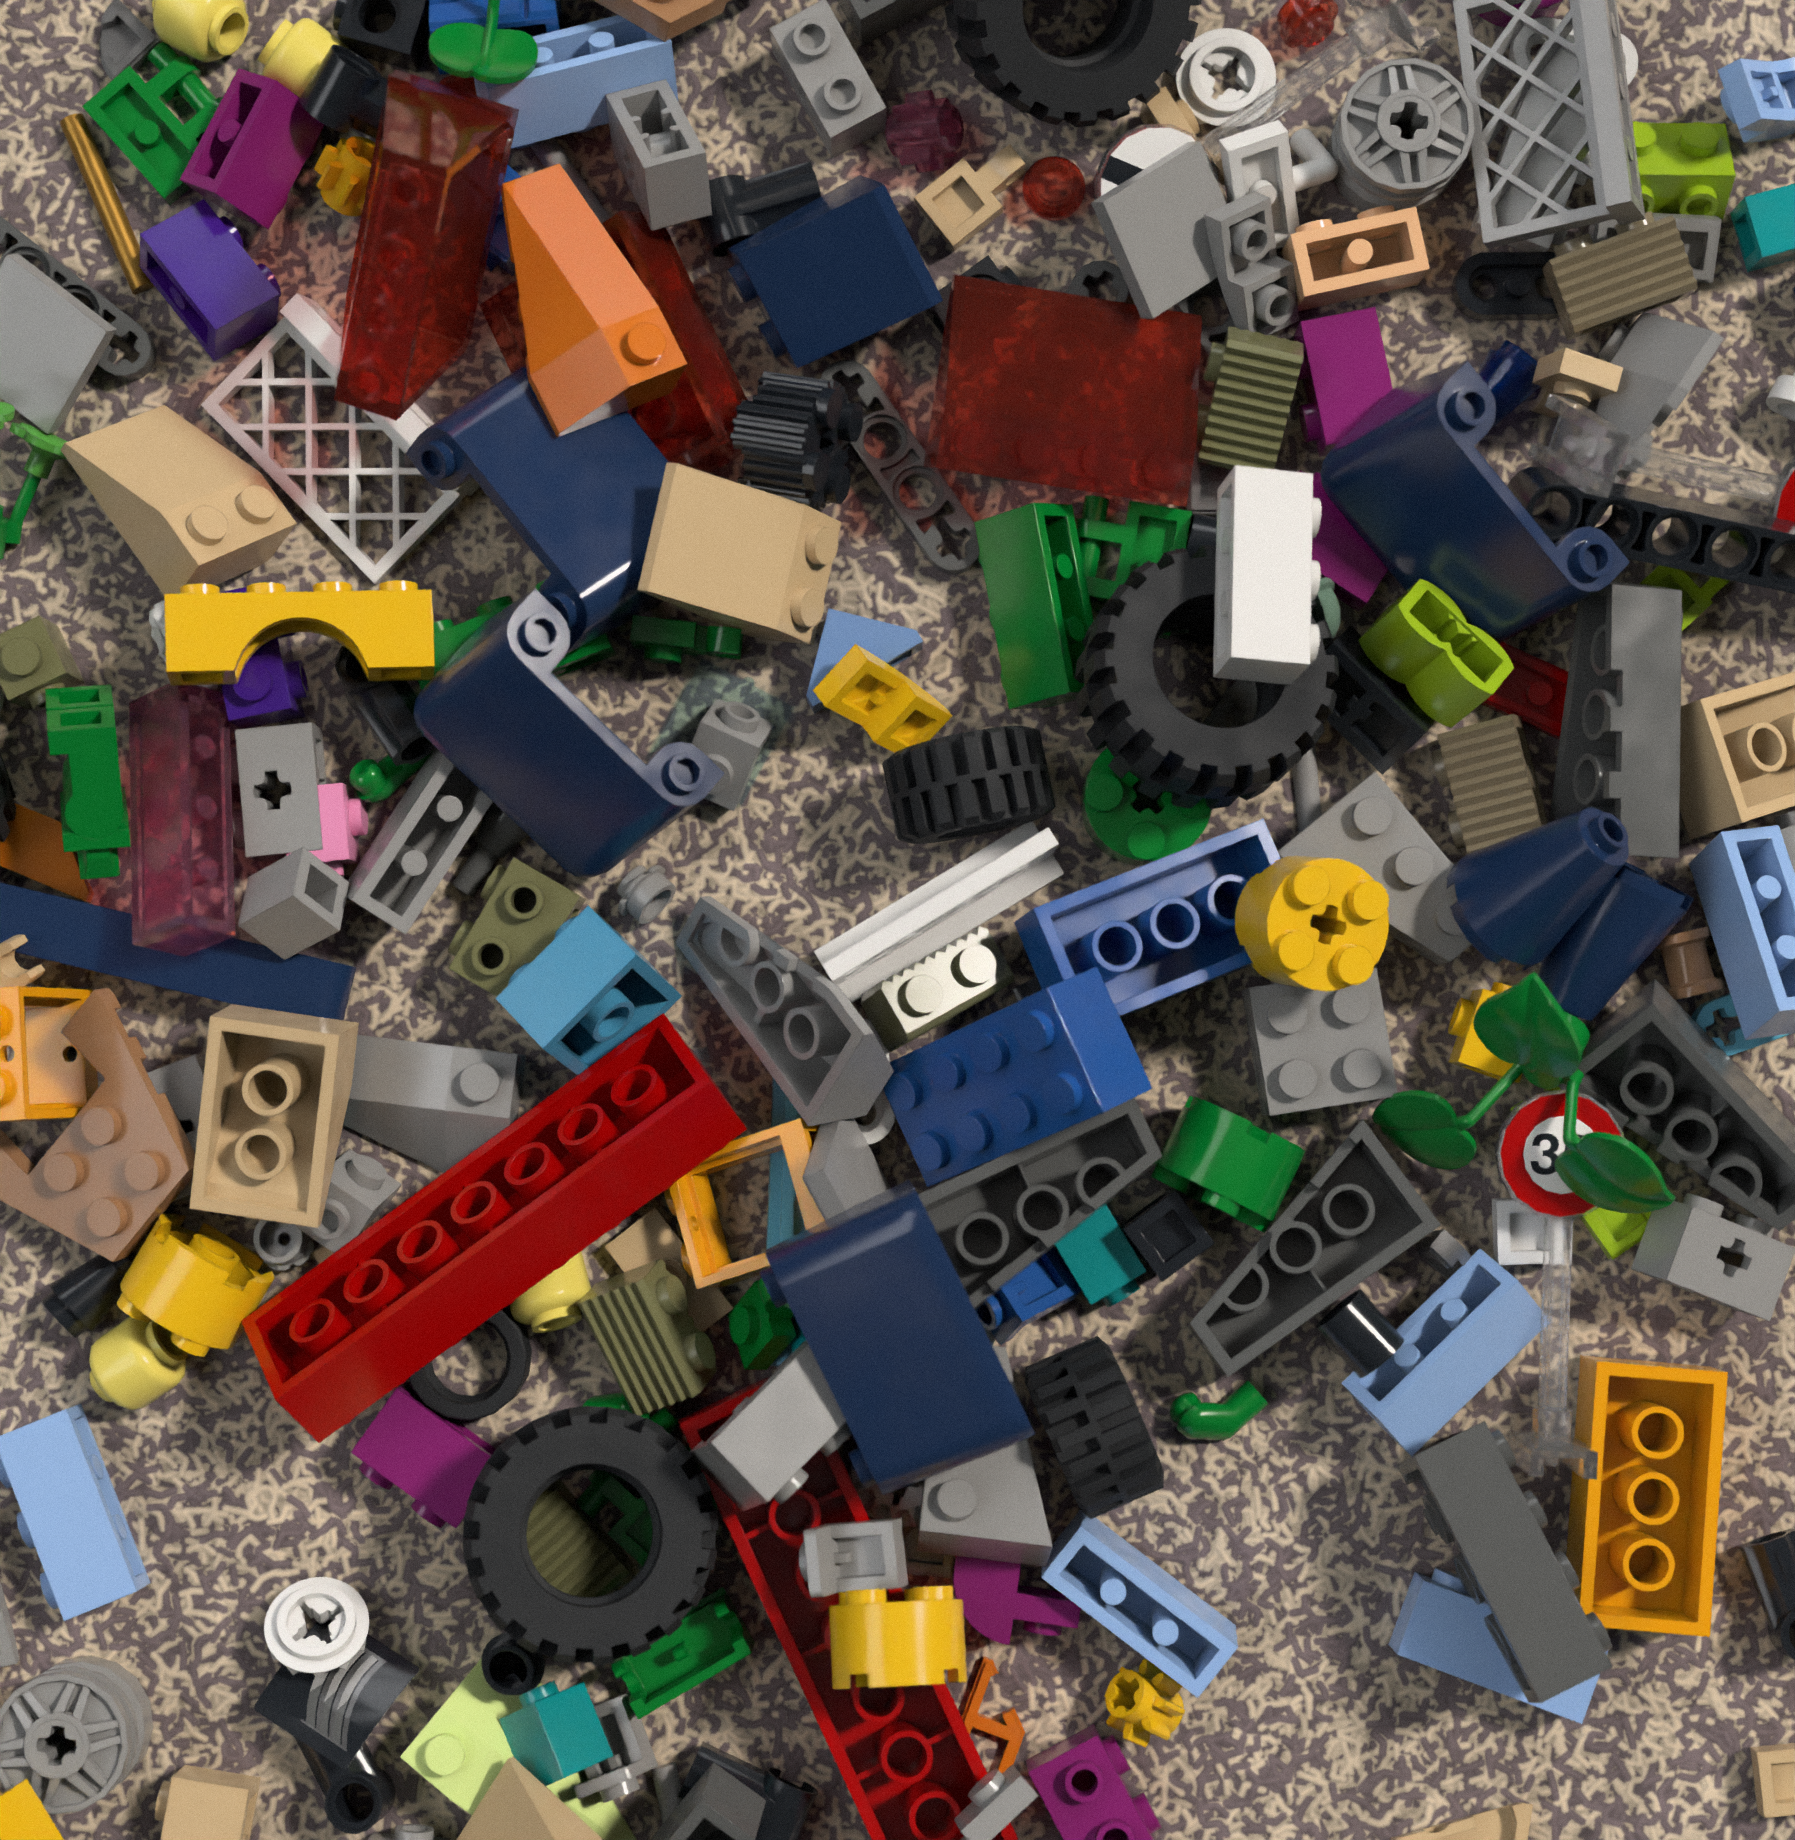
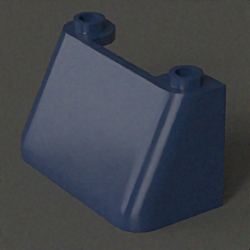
M1465 361L1392 389L1329 451L1322 462L1320 476L1322 487L1329 499L1406 591L1419 579L1434 584L1456 603L1468 624L1480 628L1500 644L1609 585L1630 561L1601 529L1591 526L1572 529L1553 544L1475 447L1494 424L1496 405L1495 398L1488 385L1472 365Z
M524 365L424 430L405 453L423 477L434 487L443 491L454 490L473 477L550 573L549 577L541 585L539 592L561 613L568 624L570 644L566 654L632 620L633 615L640 616L663 602V600L637 589L668 460L628 411L557 438L528 381L526 365Z
M533 589L482 623L421 690L415 700L413 714L416 725L424 737L564 870L575 877L587 879L608 872L705 798L725 773L700 749L690 743L680 741L661 747L644 763L551 673L569 649L570 632L568 624L561 613L538 590Z
M909 1179L765 1250L770 1267L760 1271V1276L776 1308L787 1303L789 1304L859 1446V1448L848 1452L865 1489L877 1484L882 1494L885 1495L1008 1448L1035 1434L938 1233Z

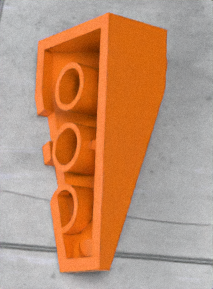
M559 163L503 183L500 190L510 259L515 266L519 294L517 301L519 321L523 323L527 356L525 362L528 381L556 437L566 435L670 394L688 363L659 306L561 164Z

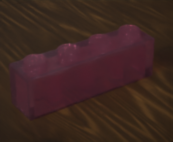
M169 683L129 702L132 945L185 957L235 937L230 722L228 721L222 692L199 685H171Z

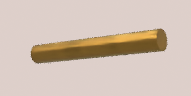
M76 113L63 118L60 121L61 128L132 294L136 295L155 287L140 268V246L84 115Z

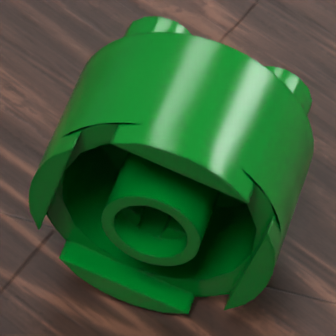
M1106 748L1089 770L1081 793L1083 823L1093 842L1111 858L1137 866H1143L1190 847L1203 833L1211 816L1212 809L1206 805L1205 798H1202L1190 809L1173 806L1171 802L1172 793L1162 791L1160 793L1161 796L1155 803L1160 811L1158 814H1155L1149 808L1138 813L1132 806L1137 797L1133 787L1139 786L1141 780L1129 771L1122 779L1119 778L1107 766L1114 756Z
M1189 1096L1161 1151L1162 1157L1156 1163L1150 1177L1180 1191L1181 1194L1211 1209H1218L1231 1215L1230 1217L1265 1233L1270 1222L1273 1221L1306 1151L1273 1132L1269 1134L1252 1125L1253 1122L1198 1097L1193 1098Z

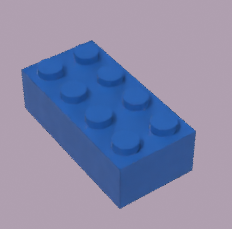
M1264 818L1035 907L1016 920L1014 924L1042 990L1097 966L1120 1018H1123L1251 966L1250 963L1253 964L1245 947L1239 944L1235 932L1237 903L1246 883L1256 873H1261L1267 867L1274 864V861L1281 858Z
M1097 966L1045 988L889 1062L894 1072L883 1088L927 1187L1104 1113L1153 1089Z

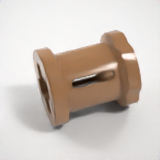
M1709 926L1668 935L1655 948L1656 950H1661L1670 986L1666 991L1675 1000L1724 988L1722 979L1714 977L1705 940L1711 936Z

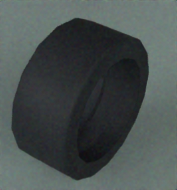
M503 1308L484 1322L497 1331L503 1339L506 1348V1368L499 1382L487 1392L473 1396L457 1394L444 1387L435 1375L431 1361L409 1377L411 1388L426 1407L446 1418L471 1421L495 1414L519 1394L530 1373L532 1349L525 1326L513 1319L510 1308Z

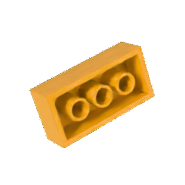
M1580 1355L1566 1557L1572 1564L1579 1579L1580 1587L1573 1591L1585 1615L1594 1612L1604 1628L1710 1637L1728 1372L1701 1365Z

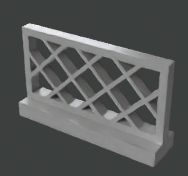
M1542 0L1453 1L1463 87L1473 105L1475 133L1471 142L1483 244L1488 249L1613 219L1619 225L1645 220L1616 0H1569L1570 10L1554 32L1530 17ZM1523 2L1519 9L1511 6ZM1499 9L1512 19L1490 48L1474 38L1472 16ZM1523 26L1528 27L1547 39V42L1527 70H1524L1503 56ZM1572 29L1574 32L1575 45L1566 40L1567 36L1572 31ZM1559 47L1576 57L1578 63V71L1562 93L1538 78ZM1476 51L1485 56L1479 65L1477 63ZM1496 64L1520 78L1499 109L1482 99L1481 85ZM1531 86L1555 100V103L1535 131L1510 117ZM1580 90L1583 106L1574 101ZM1567 108L1585 119L1586 124L1585 134L1570 154L1546 140V137ZM1484 111L1493 116L1486 127ZM1504 124L1528 139L1507 170L1490 160L1488 146ZM1539 147L1564 162L1542 193L1518 178ZM1588 151L1591 168L1581 162ZM1577 170L1593 181L1596 204L1567 210L1553 200L1573 172ZM1491 172L1501 177L1494 188ZM1512 185L1536 200L1521 222L1498 227L1496 207ZM1547 208L1556 213L1541 217Z

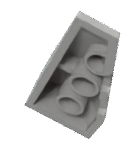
M1643 312L1629 328L1619 322L1598 353L1607 362L1623 367L1618 390L1616 393L1590 402L1572 474L1618 483L1620 479L1625 480L1652 446L1654 437L1650 434L1654 427L1659 428L1673 409L1677 410L1724 340V337L1712 330ZM1609 506L1602 508L1593 520L1594 528Z
M711 896L700 897L675 943L806 1124L813 1126L866 1116L894 1070L875 1034L840 987Z
M357 1035L352 1087L343 1125L444 1173L518 1119L526 1055Z

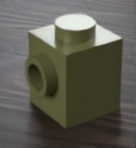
M39 615L0 634V685L8 701L27 710L32 708L34 711L46 709L45 689L76 687L84 683L65 639L56 624Z

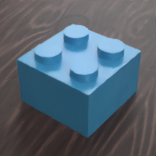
M588 905L578 916L570 918L560 926L554 936V940L532 962L521 966L514 972L508 982V986L495 999L546 1052L573 1073L579 1075L662 1013L665 1014L682 995L633 945Z

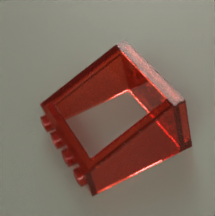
M397 69L388 75L342 314L334 400L397 421L466 351L472 333L501 197L500 189L505 179L519 109Z

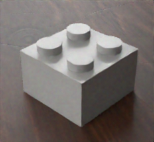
M1374 968L1372 975L1364 983L1351 985L1335 991H1318L1278 983L1241 990L1262 1116H1273L1388 1098L1394 1093H1398L1377 968Z

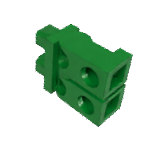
M107 684L45 689L50 756L68 754L63 763V792H60L64 852L78 851L80 879L119 876L118 848L131 847L125 787H121L112 686Z

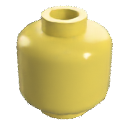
M152 0L153 24L159 38L164 43L202 62H214L226 55H231L238 50L247 35L249 19L244 0Z
M302 18L295 24L285 19L272 35L257 60L265 65L262 76L278 81L300 98L330 47L335 44L350 48L310 18Z
M579 1252L564 1266L553 1271L515 1299L509 1305L513 1319L519 1323L531 1325L532 1332L535 1333L552 1332L579 1322L582 1319L578 1302L591 1289L582 1252Z
M128 1317L102 1335L91 1346L89 1357L91 1368L90 1382L94 1391L103 1400L114 1402L118 1406L129 1410L142 1409L177 1386L185 1376L188 1353L171 1341L170 1337L173 1332L153 1320L151 1322H142Z

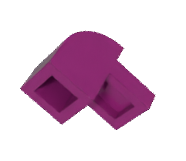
M963 1556L954 1557L953 1583L956 1599H963L965 1618L985 1637L1010 1645L1013 1619L1023 1620L1024 1630L1042 1635L1060 1636L1063 1626L1078 1629L1081 1608L1058 1590L1018 1585L1021 1564Z

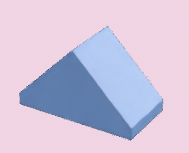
M828 608L806 695L808 704L814 714L825 708V706L813 689L855 644L894 667L923 650V640L917 630Z

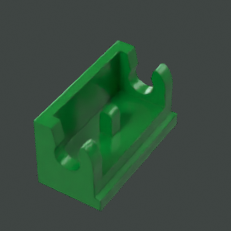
M723 1586L700 1599L697 1607L693 1605L682 1619L683 1624L669 1637L665 1635L650 1645L651 1649L635 1657L628 1655L614 1659V1663H611L615 1677L618 1679L621 1677L630 1692L629 1704L638 1720L752 1653L755 1641Z

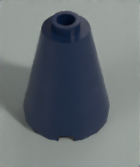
M1586 808L1467 854L1453 865L1447 876V888L1455 883L1458 899L1456 903L1450 906L1454 920L1467 940L1488 960L1499 964L1507 959L1518 963L1519 965L1514 970L1520 971L1538 964L1550 954L1627 861L1629 856L1627 831L1621 821L1614 815L1596 808Z
M1625 862L1550 954L1542 961L1538 976L1564 1012L1577 1018L1580 1017L1592 1021L1686 914L1694 898L1663 881L1662 885L1658 884L1659 881L1646 874V871Z

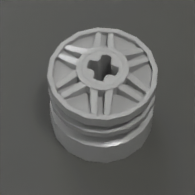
M1418 58L1389 59L1365 71L1348 91L1327 145V151L1338 164V173L1333 180L1340 194L1360 211L1379 206L1393 205L1395 211L1416 207L1418 213L1433 206L1448 189L1457 171L1465 161L1475 133L1473 105L1462 84L1440 65ZM1397 122L1408 124L1407 131L1408 134L1413 136L1412 139L1401 138V129L1396 126Z
M84 1656L65 1659L13 1691L0 1708V1781L5 1790L7 1791L27 1779L47 1813L53 1815L81 1811L109 1794L118 1784L131 1775L147 1754L153 1732L151 1703L139 1680L117 1662L95 1656ZM64 1727L65 1738L76 1741V1746L69 1752L66 1751L64 1740L55 1739L54 1733Z

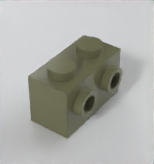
M515 857L508 868L499 864L488 878L480 897L488 902L476 922L473 923L468 919L465 920L448 948V952L455 956L449 969L497 997L508 986V982L514 972L521 966L532 962L554 940V936L560 926L570 918L577 916L586 899Z

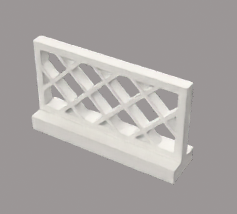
M296 293L280 310L284 317L201 405L374 584H379L466 495L471 496L480 486L471 477L469 481L454 490H441L444 494L426 513H404V476H423L417 468H404V453L407 452L419 434L435 423L315 300ZM290 337L305 351V378H275L274 353ZM317 364L331 378H318ZM262 367V378L251 379ZM242 387H262V423L240 424L223 405ZM275 387H305V423H275ZM318 387H341L349 396V423H318ZM361 409L375 423H361ZM349 431V468H318V432ZM361 431H383L392 440V468H361ZM249 432H262V446ZM274 432H305L306 468H283L274 459ZM291 476H306V491ZM318 476H349V513H326L317 504ZM361 476H392L393 513H361ZM335 521H349V535ZM361 521H393V547L377 563L360 548ZM405 521H417L405 533Z
M1033 821L1023 824L818 948L814 953L831 981L840 987L851 1003H854L882 980H886L902 969L908 968L914 962L920 961L936 950L939 951L945 945L951 944L956 939L961 938L1063 876L1064 872L1053 856L1059 843L1049 827L1039 832Z

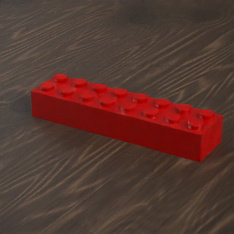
M662 1013L241 1321L275 1400L318 1443L342 1426L350 1423L358 1414L395 1387L403 1384L418 1370L448 1348L456 1345L467 1334L497 1312L512 1304L515 1299L556 1269L564 1266L572 1257L602 1235L617 1227L632 1213L661 1192L670 1188L677 1180L711 1155L722 1150L729 1142L747 1130L705 1067L666 1015Z
M772 1375L679 1419L678 1422L691 1450L702 1440L706 1442L733 1415L732 1411L747 1396L750 1398ZM836 1449L827 1457L818 1450L802 1467L809 1477L782 1504H779L772 1497L767 1503L745 1511H741L704 1472L713 1498L871 1840H961L964 1835L959 1830L954 1818L972 1802L968 1797L969 1792L988 1773L946 1683L873 1688L856 1687V1674H850L851 1689H833L829 1606L839 1605V1592L825 1597H810L808 1582L803 1579L799 1567V1551L804 1542V1531L828 1523L870 1520L838 1450ZM902 1588L886 1589V1601H905ZM1011 1822L992 1840H1018Z

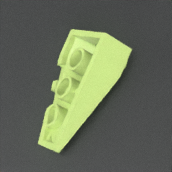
M480 1659L410 1743L400 1758L448 1799L473 1815L507 1759L514 1757L499 1719L523 1708L518 1697L519 1695H504L491 1688L484 1677ZM585 1769L546 1786L603 1840H637L613 1800L603 1803L599 1792L577 1799L573 1787L588 1780Z

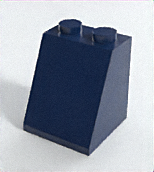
M862 175L853 178L728 249L736 265L727 269V272L744 303L746 304L755 299L766 321L758 325L757 328L768 350L775 360L785 355L788 362L797 369L943 301L885 185Z

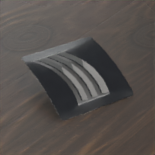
M329 1620L323 1624L316 1622L303 1638L306 1639L309 1636L315 1635L320 1641L325 1640L327 1644L331 1643L328 1625L332 1621ZM367 1634L365 1650H359L350 1660L346 1670L338 1667L325 1672L321 1679L312 1673L297 1672L293 1676L289 1669L282 1664L255 1703L254 1709L330 1761L346 1769L390 1706L417 1675L419 1667Z

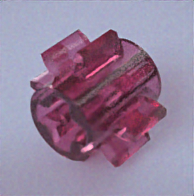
M932 89L905 93V104L893 106V113L889 115L886 122L885 136L889 150L896 158L900 159L902 166L914 164L917 173L944 169V158L956 157L957 150L963 142L964 125L958 109L949 103L948 97L935 99Z

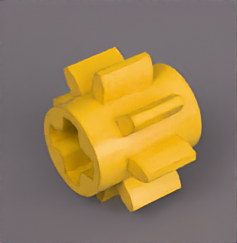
M352 136L347 140L341 138L336 148L326 144L314 167V170L322 175L317 183V187L321 189L320 192L323 200L332 209L346 216L356 217L363 213L370 215L374 206L384 209L397 185L388 178L393 170V166L390 165V158L386 151L372 140L360 136Z
M1147 1659L1142 1660L1138 1672L1122 1666L1119 1669V1673L1110 1681L1105 1692L1106 1707L1111 1714L1106 1724L1123 1732L1124 1739L1146 1748L1151 1734L1168 1740L1170 1733L1178 1727L1185 1713L1183 1700L1178 1693L1182 1686Z

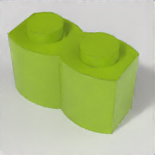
M1419 579L1381 613L1359 639L1365 654L1378 669L1390 678L1405 684L1413 700L1428 716L1450 728L1493 695L1514 669L1509 656L1496 640L1480 628L1468 624L1456 603L1440 588L1423 579Z

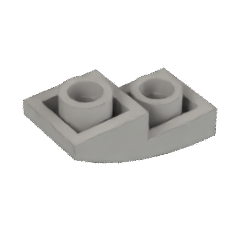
M1253 191L1205 214L1213 263L1225 302L1236 328L1271 335L1299 321L1294 267L1292 262L1277 256L1270 197Z

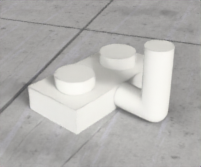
M1279 120L1219 140L1227 202L1230 203L1253 191L1270 197L1276 249L1284 247L1290 234L1295 233V228L1300 226L1296 192L1334 179L1338 173L1336 160L1309 129L1297 130L1292 135L1289 143L1288 131ZM1290 146L1303 163L1292 166Z

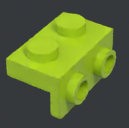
M1633 121L1644 212L1718 216L1723 220L1736 176L1726 124L1704 122L1643 123Z

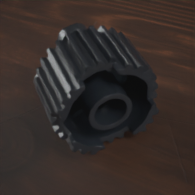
M763 371L762 377L758 380L757 395H753L752 401L743 400L740 405H737V417L733 419L734 431L730 436L733 440V448L740 449L741 454H744L742 467L745 468L743 477L739 476L737 478L738 483L805 504L816 510L825 508L826 503L842 504L850 489V471L845 466V462L849 459L847 452L851 447L850 442L858 440L863 426L861 405L847 402L848 394H844L845 388L839 382Z

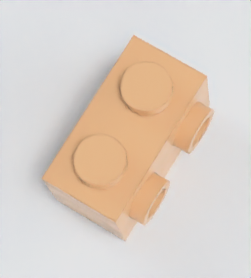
M1393 205L1379 206L1357 214L1356 220L1334 225L1332 219L1308 222L1295 228V233L1290 234L1282 249L1283 259L1293 263L1298 311L1416 286L1430 270L1416 207L1395 211Z

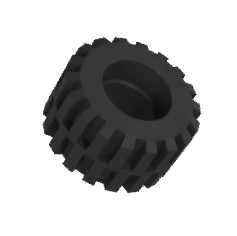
M1014 725L945 736L901 749L882 763L897 839L911 844L942 842L1015 827L1038 820L1056 807L1041 733L1038 729Z
M1096 1336L1025 1367V1384L1078 1507L1084 1514L1093 1519L1164 1487V1470L1109 1345Z

